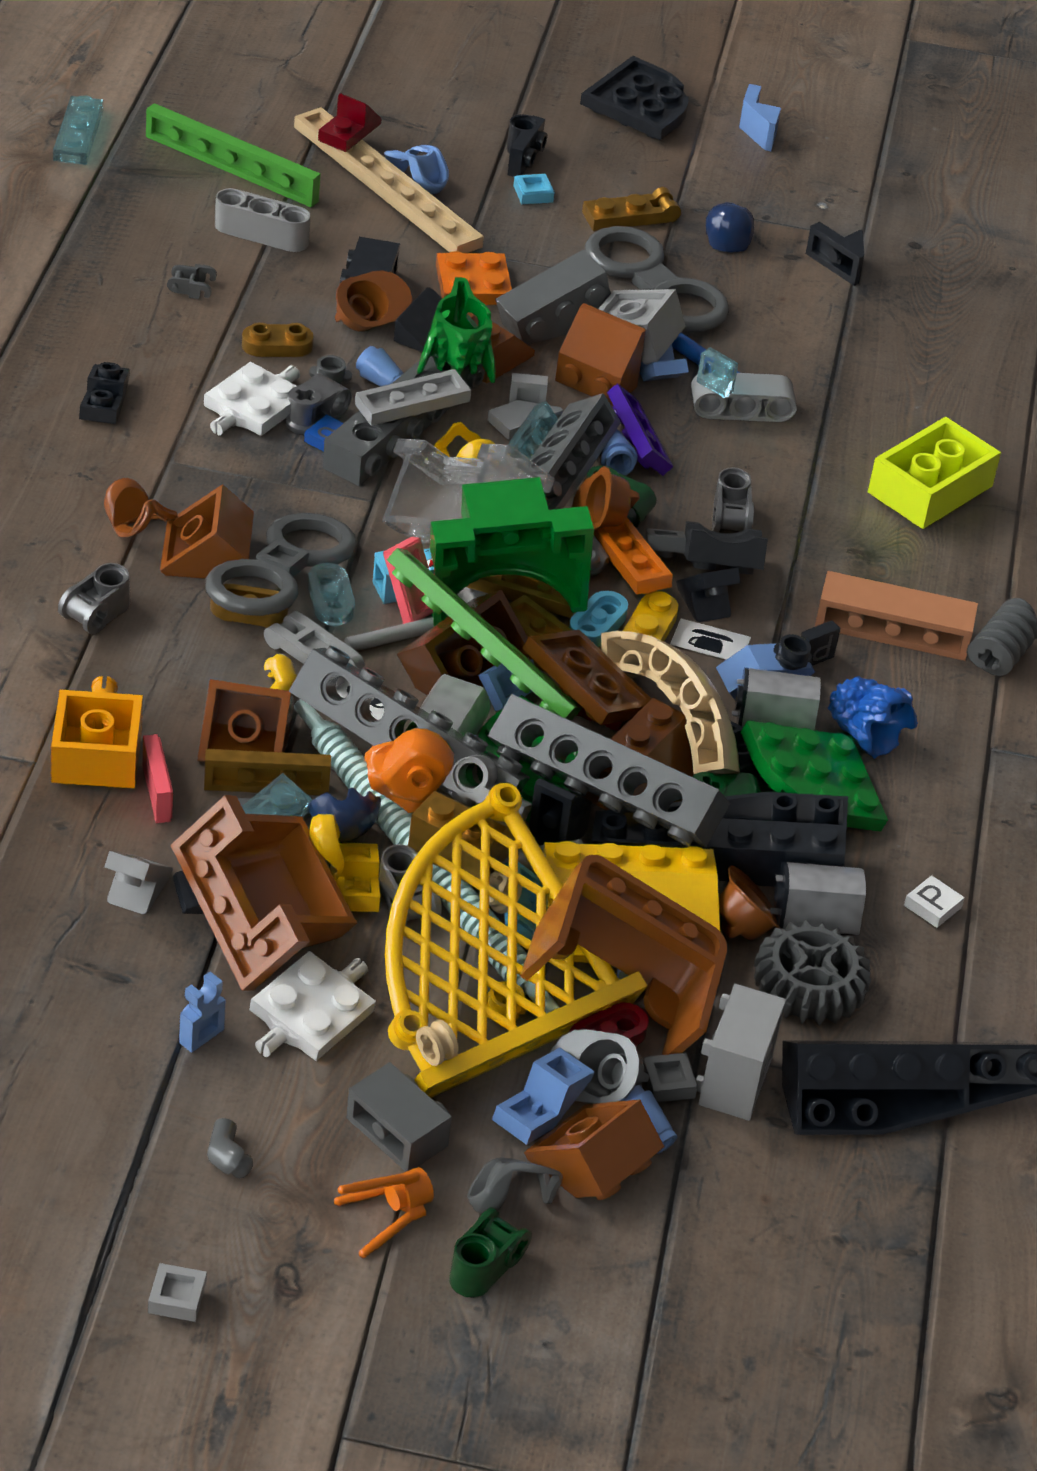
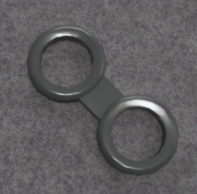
M613 226L593 233L585 244L587 253L606 271V274L618 278H632L631 283L639 290L676 289L677 294L690 293L708 300L714 307V310L702 316L683 315L685 328L682 331L701 332L711 330L725 321L729 313V305L724 294L707 282L693 278H679L663 265L665 260L663 246L656 237L632 227ZM626 241L643 247L650 254V257L642 262L621 263L606 257L600 251V247L610 242Z
M315 513L285 515L275 520L267 529L266 539L268 546L256 554V559L226 561L214 567L205 579L206 593L215 604L235 613L255 616L279 613L289 608L298 597V584L294 576L305 567H327L338 565L348 560L357 548L355 534L346 524L333 517ZM297 530H317L335 537L339 545L326 550H306L288 543L283 536ZM256 576L277 584L281 591L271 597L246 598L228 591L223 586V583L234 577Z

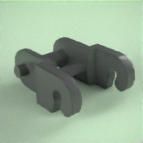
M195 264V267L175 265L171 270L173 277L168 280L167 287L174 293L187 294L189 298L199 299L201 290L205 292L204 297L209 298L212 292L211 287L202 282L205 281L207 273L210 274V281H215L217 271L207 265Z

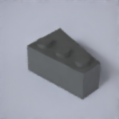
M583 249L496 298V303L502 324L510 333L527 345L567 335L583 303L598 309L611 292L606 271Z

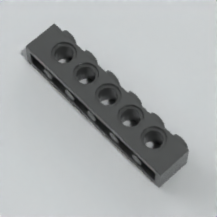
M431 356L421 374H417L419 360L391 384L451 369L446 361L442 371L438 370ZM481 363L478 365L477 373L472 375L467 365L460 375L471 390L477 388L484 378L485 371ZM451 407L373 426L358 411L324 439L323 469L360 486L370 476H375L391 458H396L412 440H417L422 432L433 422H438L442 415Z
M604 393L568 404L517 477V479L540 477L549 510L563 509L621 423Z
M329 646L327 649H312L289 689L290 693L373 746L394 741L404 733L406 721L412 720L418 728L428 729L443 737L453 750V766L464 757L473 755L487 756L494 762L497 768V779L494 786L499 783H509L514 785L520 793L530 778L521 772L523 766L507 755L501 754L500 757H497L486 750L488 744L483 739L469 732H466L465 736L451 728L453 721L434 710L429 714L417 706L419 700L402 689H397L394 692L382 684L385 679L380 674L366 667L360 670L349 663L350 656L334 646ZM341 676L348 681L350 691L346 698H342L336 691V682ZM374 698L380 700L384 706V714L380 720L375 719L370 713V703ZM471 763L466 769V778L470 784L478 786L479 784L475 782L472 776L475 763ZM442 783L439 788L451 795L453 791L442 786Z
M513 694L510 695L487 736L498 747L496 753L499 756L504 754L517 762L520 760L531 764L529 768L531 771L551 781L553 776L565 780L563 785L578 795L585 797L587 792L599 796L598 802L614 812L620 813L621 809L624 808L634 813L633 819L650 829H655L658 824L669 830L667 834L671 838L687 846H690L692 841L707 847L731 804L719 789ZM544 735L539 745L531 747L537 737ZM578 751L573 761L565 763L569 754ZM612 767L611 773L606 778L599 779L604 769ZM647 783L644 792L633 796L634 790L640 784ZM683 799L681 806L677 810L668 812L671 803Z

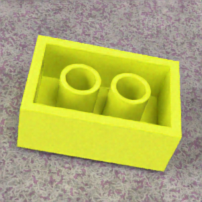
M945 416L877 456L874 460L868 493L924 529L991 488L994 483L1001 452Z

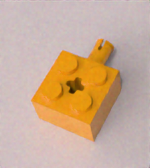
M103 676L95 678L91 685L92 692L60 689L51 743V783L135 788L142 736L143 695L118 694L117 682L108 676L106 688H102Z

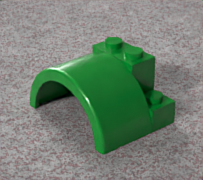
M540 477L462 484V518L431 521L430 552L434 566V575L457 595L465 587L478 581L479 578L496 575H520L537 579L553 587L567 601L572 613L587 610L594 533L588 506L549 510ZM433 611V625L436 626L446 619L448 615L444 611L440 614Z

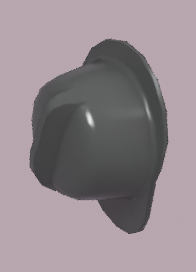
M588 1029L573 1030L563 1035L552 1047L551 1052L562 1048L595 1071L591 1081L575 1101L592 1104L622 1101L627 1098L635 1086H641L642 1082H649V1075L644 1072V1064L637 1047L628 1037Z

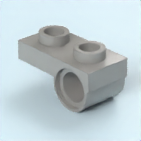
M473 755L464 757L455 763L442 786L453 791L451 794L453 799L473 807L475 802H483L494 786L497 779V768L494 762L487 756ZM471 763L477 764L483 772L482 782L478 786L470 784L466 778V769ZM522 799L518 812L523 820H526L532 804Z

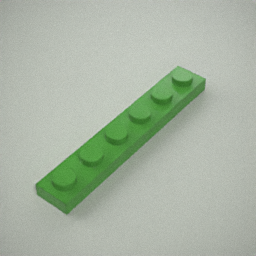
M154 103L146 109L147 138L311 208L319 202L321 173Z
M396 548L389 556L387 561L395 567L392 574L405 586L411 588L414 584L425 594L421 600L437 614L444 611L454 621L450 626L464 639L469 641L473 637L481 644L483 648L480 653L496 667H499L502 663L513 674L509 679L520 690L527 694L532 690L541 698L542 702L539 704L541 708L567 720H573L583 707L573 698L564 694L553 680L537 668L534 663L408 550Z

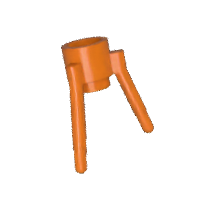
M418 1167L400 1174L341 1185L338 1187V1193L342 1196L336 1197L334 1204L341 1206L385 1194L393 1210L398 1211L401 1209L405 1212L404 1215L359 1251V1256L366 1258L409 1223L426 1216L424 1205L433 1201L434 1190L427 1173Z

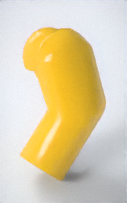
M276 654L265 661L264 670H271L267 676L275 679L270 688L289 691L297 677L291 659L283 654Z

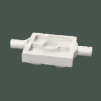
M249 362L205 393L204 406L220 415L219 418L210 423L213 433H217L218 436L222 435L223 432L232 426L249 429L260 436L268 432L291 413V403L288 399L289 391L296 387L292 382L300 377L299 370L290 365L280 374H273Z
M308 951L251 999L249 1010L266 1022L270 1029L266 1035L256 1041L255 1046L258 1052L261 1054L263 1051V1056L268 1057L280 1045L287 1043L301 1049L315 1061L321 1058L374 1012L376 1001L354 984L363 975L367 974L368 967L363 961L360 964L361 959L355 958L342 971H337L311 951Z

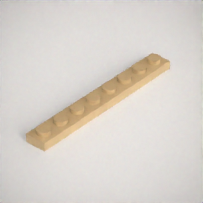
M322 107L295 116V129L448 252L469 253L483 247L484 236L365 141H359L347 152L318 141L319 129L334 118Z

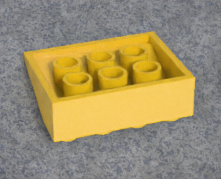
M570 841L544 843L543 853L562 885H564L574 868L586 856L599 855L720 931L718 875L713 849H703L696 846L686 848L660 847L657 845L625 846L614 843H604L601 845L576 844ZM546 895L547 911L550 905L552 904V900L550 899L549 895ZM577 944L574 951V962L589 963Z

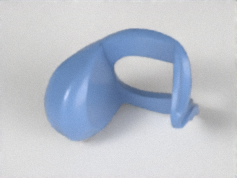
M414 146L405 153L398 150L384 152L385 158L402 172H405L410 165L413 180L430 194L439 193L446 186L449 170L442 153L436 146ZM419 152L427 153L426 155H417Z

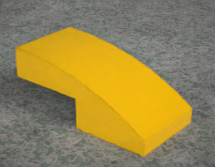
M339 843L345 864L342 874L336 883L350 910L357 912H379L378 844Z

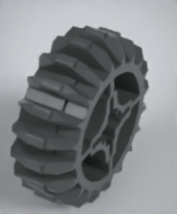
M805 920L800 927L789 922L784 930L775 928L773 934L770 937H765L764 942L760 945L759 953L756 954L754 967H756L754 973L755 985L759 987V991L786 999L783 1011L785 1019L794 1015L800 1018L801 1024L806 1019H814L817 1025L820 1026L825 1018L834 1024L838 1022L841 1016L850 1018L855 1008H860L864 1002L866 992L869 991L871 983L870 960L865 958L864 947L855 946L854 936L842 937L839 927L833 931L825 929L823 922L818 927L811 926Z

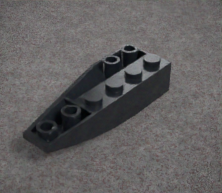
M778 792L725 796L731 804L707 847L694 841L690 844V846L703 849H713L719 881H730L728 874L730 865L742 870L756 885L773 887L776 884V875H779L781 862L845 867L848 796ZM682 801L671 803L668 812L677 810L681 806ZM624 808L621 809L620 813L612 810L595 812L592 844L614 843L625 846L690 847L671 838L667 834L669 830L658 824L655 829H650L632 818L634 813Z
M783 1040L782 1088L794 1134L884 1135L1037 1094V1044Z

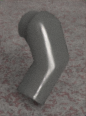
M593 535L590 576H597L609 564L610 557L596 536Z
M220 1118L214 1123L207 1152L208 1160L223 1173L228 1175L232 1173L236 1178H244L253 1167V1159L250 1155L244 1154L243 1148L234 1142L237 1130L236 1123L230 1119Z

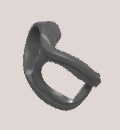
M503 1157L495 1158L486 1163L468 1191L467 1198L473 1209L478 1213L482 1214L490 1207L498 1211L506 1200L513 1171L537 1173L543 1202L545 1204H552L563 1181V1175L555 1169L527 1161Z

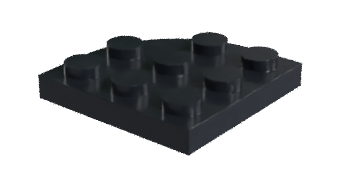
M632 56L582 92L580 104L592 109L597 114H603L619 121L624 126H630L639 130L648 137L661 140L684 121L687 114L689 96L685 95L683 91L684 85L673 74L654 64Z

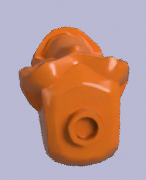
M421 728L408 730L394 741L372 746L364 756L371 789L389 798L408 813L415 812L441 786L454 764V753L443 737L438 733Z

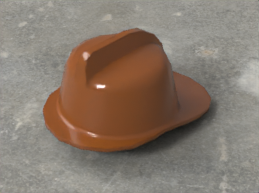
M384 270L350 277L342 281L337 288V313L335 320L336 322H343L349 329L359 332L395 322L412 303L410 288L402 278Z
M603 466L580 485L574 496L571 508L588 506L594 531L599 528L615 527L623 524L629 510L640 499V495L638 492L631 490L626 479L611 474L610 469Z
M730 865L728 868L730 881L719 896V914L723 918L721 929L729 938L741 935L745 939L753 941L774 927L780 929L777 924L776 915L771 913V908L773 907L764 893L742 870Z

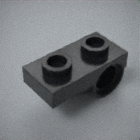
M519 114L510 119L507 152L510 154L508 176L522 175L527 167L531 168L533 166L536 154L539 151L543 152L548 138V134L544 132V118Z

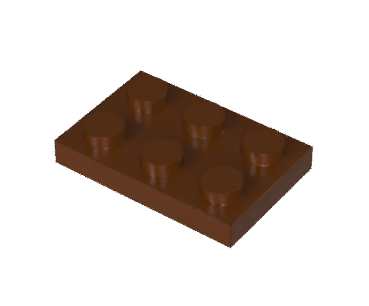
M579 629L529 636L522 648L533 659L537 668L548 673L559 684L561 691L578 702L586 710V715L600 725L631 720L652 699Z

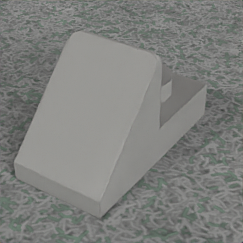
M109 851L104 867L114 870L116 873L107 901L110 904L140 914H146L169 880L173 868L136 855Z

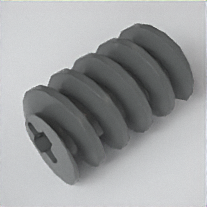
M1021 598L1006 600L968 645L966 653L970 661L991 675H1007L1037 639V617L1032 606Z

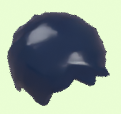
M730 202L714 206L708 212L705 225L706 235H708L711 247L723 252L747 250L754 234V217L747 208Z
M351 787L345 800H337L326 792L312 800L308 804V809L312 818L318 814L334 815L340 830L339 843H345L359 838L371 829L378 820L381 798L380 796L376 797L370 791L366 793V796H362L355 788Z

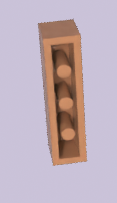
M827 571L815 627L828 621H834L841 628L840 634L966 661V652L973 633L978 603Z

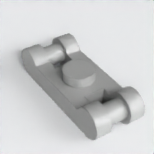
M293 611L285 616L282 624L274 623L264 630L265 641L271 648H281L303 664L312 649H327L329 646H334L350 656V664L360 670L365 667V662L357 651L298 611ZM344 677L338 678L336 688L345 682L346 679Z

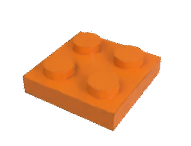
M457 251L437 253L436 268L442 298L451 293L455 277L468 279L473 295L485 305H497L496 298L512 290L505 253H461Z

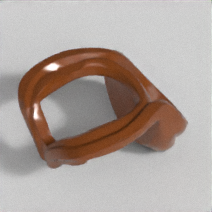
M118 479L106 491L104 508L119 537L135 536L147 527L151 519H161L167 522L178 517L176 511L164 507L154 499L149 500L143 487L134 479ZM135 522L133 527L128 526L129 524Z

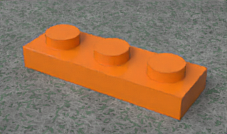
M628 518L619 526L603 527L594 531L593 535L596 536L609 555L610 561L636 595L651 594L657 590L672 587L673 574Z

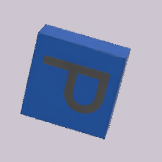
M326 414L305 431L304 442L324 452V439L339 428L343 422Z

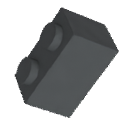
M391 1062L349 1088L346 1118L405 1172L417 1168L448 1147L452 1116L443 1104L431 1099L418 1087L410 1075L403 1074Z

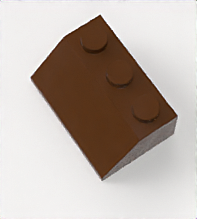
M502 589L474 598L467 603L522 654L529 658V660L532 659L522 649L528 636ZM449 616L397 653L415 688L427 696L443 674L483 687L478 675L494 666L480 653L483 648L481 644L473 637L469 641L464 639L450 626L454 620Z
M654 697L611 738V740L684 774L691 777L695 775L693 773L690 743L685 729L687 724L685 715ZM612 767L604 769L599 779L606 778L611 773ZM647 783L640 784L634 790L633 796L644 792ZM587 792L585 797L582 796L592 801L598 807L610 810L598 802L599 796Z

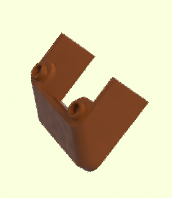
M599 855L586 856L574 868L537 925L520 977L528 981L551 958L557 960L568 958L575 951L577 944L628 976L639 971L648 985L644 995L645 1009L655 1022L668 1029L662 1055L683 1053L707 1031L727 954L726 940L716 927Z

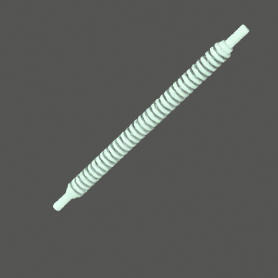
M301 699L298 700L294 705V709L311 729L313 746L320 754L331 755V768L348 789L353 787L362 796H366L368 791L372 792L376 797L380 796L381 806L376 823L394 845L402 844L408 846L412 813H408L389 798L371 789L368 780L367 763L361 751L358 750L337 723L324 720L314 707ZM433 864L432 881L451 892V873ZM461 880V898L479 909L480 897L470 884ZM440 897L443 906L451 913V903ZM489 908V915L500 921ZM460 909V927L479 939V920ZM489 927L488 945L507 956V937ZM517 944V963L524 966L527 953ZM488 956L490 964L502 976L503 980L507 981V967ZM517 974V984L524 990L525 995H528L533 1003H535L536 985L526 981ZM545 991V1012L547 1014L560 1007L549 993Z

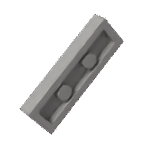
M452 369L356 392L355 405L368 423L373 426L470 402L471 389L457 371Z

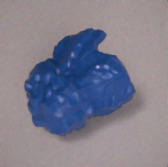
M857 676L852 680L846 679L843 684L839 683L836 686L837 690L833 691L830 695L828 710L831 712L832 718L844 732H848L855 738L862 750L874 759L880 755L890 753L899 745L898 740L901 729H914L917 727V715L914 707H912L913 697L905 688L900 689L898 687L895 689L888 685L878 684L873 679H863Z

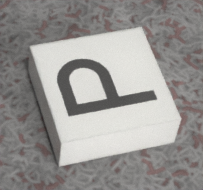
M931 875L906 895L904 906L938 928L962 908L965 897Z

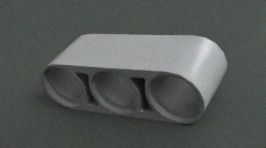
M233 188L220 190L216 194L215 227L218 231L290 252H300L308 247L311 215L307 209Z
M708 371L697 374L691 382L694 410L702 418L784 422L791 419L797 411L793 383L788 377L783 375Z

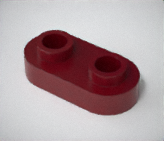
M623 1002L614 1004L612 1007L601 1010L575 1023L569 1032L588 1029L616 1033L628 1037L637 1046L646 1037L649 1019L641 1007Z

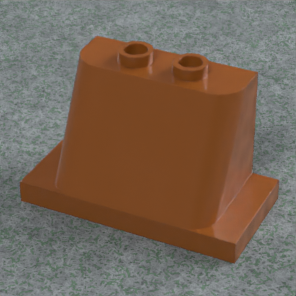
M224 795L170 845L242 991H254L299 950L338 939L357 924L328 865L312 843L309 829L302 816L245 814L237 796Z

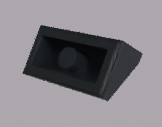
M427 287L396 319L394 341L423 352L435 311L442 299L435 290Z

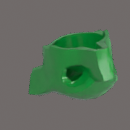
M455 277L451 293L442 298L438 303L418 365L417 374L423 372L432 356L438 370L442 371L447 361L450 369H455L459 375H461L467 365L472 375L477 373L478 365L481 363L487 372L490 382H495V358L491 343V312L483 302L473 295L468 279ZM468 313H472L477 317L478 326Z

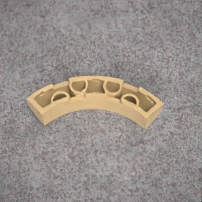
M630 631L601 633V651L627 676L652 679L669 700L681 708L687 719L685 729L691 748L693 773H740L739 755L730 718L720 695L700 666L688 655L655 637Z

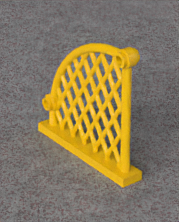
M499 783L493 786L483 802L465 810L452 819L425 843L410 863L400 881L391 906L386 929L385 968L394 1019L388 1027V1036L397 1048L410 1051L421 1070L414 1080L418 1087L430 1098L569 1033L575 1023L601 1010L603 1011L617 1003L626 1002L633 1004L648 986L639 971L619 980L609 963L579 945L597 975L598 981L574 967L573 952L564 960L551 958L548 961L564 971V990L545 979L544 965L528 980L536 985L535 1003L516 993L517 974L521 975L523 966L517 963V944L529 950L531 944L530 939L517 932V914L533 922L537 927L546 913V895H549L553 902L563 885L518 812L522 804V797L519 790L509 783ZM491 818L495 821L505 822L515 841L490 827L486 819ZM476 824L481 830V850L462 839V833ZM490 838L509 849V867L490 856ZM451 842L452 862L439 855ZM521 848L543 887L518 873V849ZM462 850L480 861V879L461 868ZM433 863L451 873V892L432 881ZM490 867L508 878V896L489 885ZM461 880L480 890L479 909L461 898ZM419 884L422 885V905L413 900ZM518 884L536 894V913L518 903ZM432 892L451 903L450 921L431 911ZM489 896L508 907V926L489 915ZM409 909L421 915V935L405 926ZM460 909L479 920V939L460 928ZM431 922L450 933V952L431 941ZM489 927L507 937V956L488 945ZM404 936L421 946L420 965L402 955ZM460 939L479 950L478 969L459 958ZM430 952L449 963V982L430 972ZM488 956L507 967V987L488 976ZM403 967L420 976L419 996L406 988ZM459 970L478 980V1000L458 989ZM574 978L594 989V992L575 1000ZM429 983L448 993V1013L429 1002ZM488 987L507 998L506 1017L487 1006ZM545 991L565 1002L566 1005L546 1014ZM458 1000L477 1011V1031L458 1020ZM409 1002L419 1007V1012L411 1010ZM516 1004L534 1014L537 1018L517 1027ZM429 1013L437 1019L445 1021L452 1028L456 1039L457 1031H459L479 1045L457 1054L454 1058L447 1059L437 1066H432L423 1058L419 1051L416 1033L419 1028L428 1026ZM487 1018L506 1028L508 1032L487 1040Z

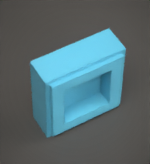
M546 174L514 176L513 186L521 204L554 202L555 192Z

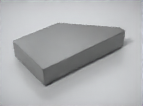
M516 400L488 410L487 421L504 437L510 440L556 423L564 410L557 406Z

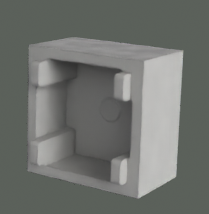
M676 289L614 290L598 308L646 329L641 362L645 365L658 362L685 328Z
M734 984L730 995L722 994L719 1008L724 1010L717 1030L714 1031L712 1040L705 1039L702 1045L701 1053L708 1056L705 1075H698L695 1080L697 1091L701 1092L698 1105L750 1121L773 1059L786 999L739 984Z

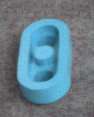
M614 591L597 592L588 600L586 611L576 612L571 617L569 628L572 630L579 629L597 647H600L601 633L617 631L626 621L628 601L623 595Z

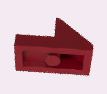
M339 93L337 115L319 129L318 141L347 152L381 125L382 118L366 103Z

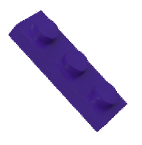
M617 383L607 394L614 405L612 407L621 424L625 426L622 430L623 435L637 449V461L645 469L652 467L664 476L674 466L639 401Z

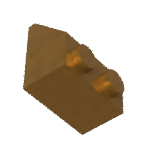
M434 791L412 814L408 846L418 853L425 843L445 824L471 807L452 797ZM491 818L486 819L490 827L515 841L506 824ZM476 824L462 833V839L481 850V830ZM490 838V856L503 863L509 856V849ZM452 842L439 854L452 862ZM462 850L461 868L480 879V861ZM490 867V874H491V873H493L495 870Z

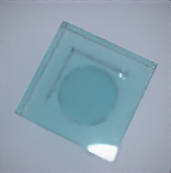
M710 347L701 353L697 383L726 398L734 392L738 363Z

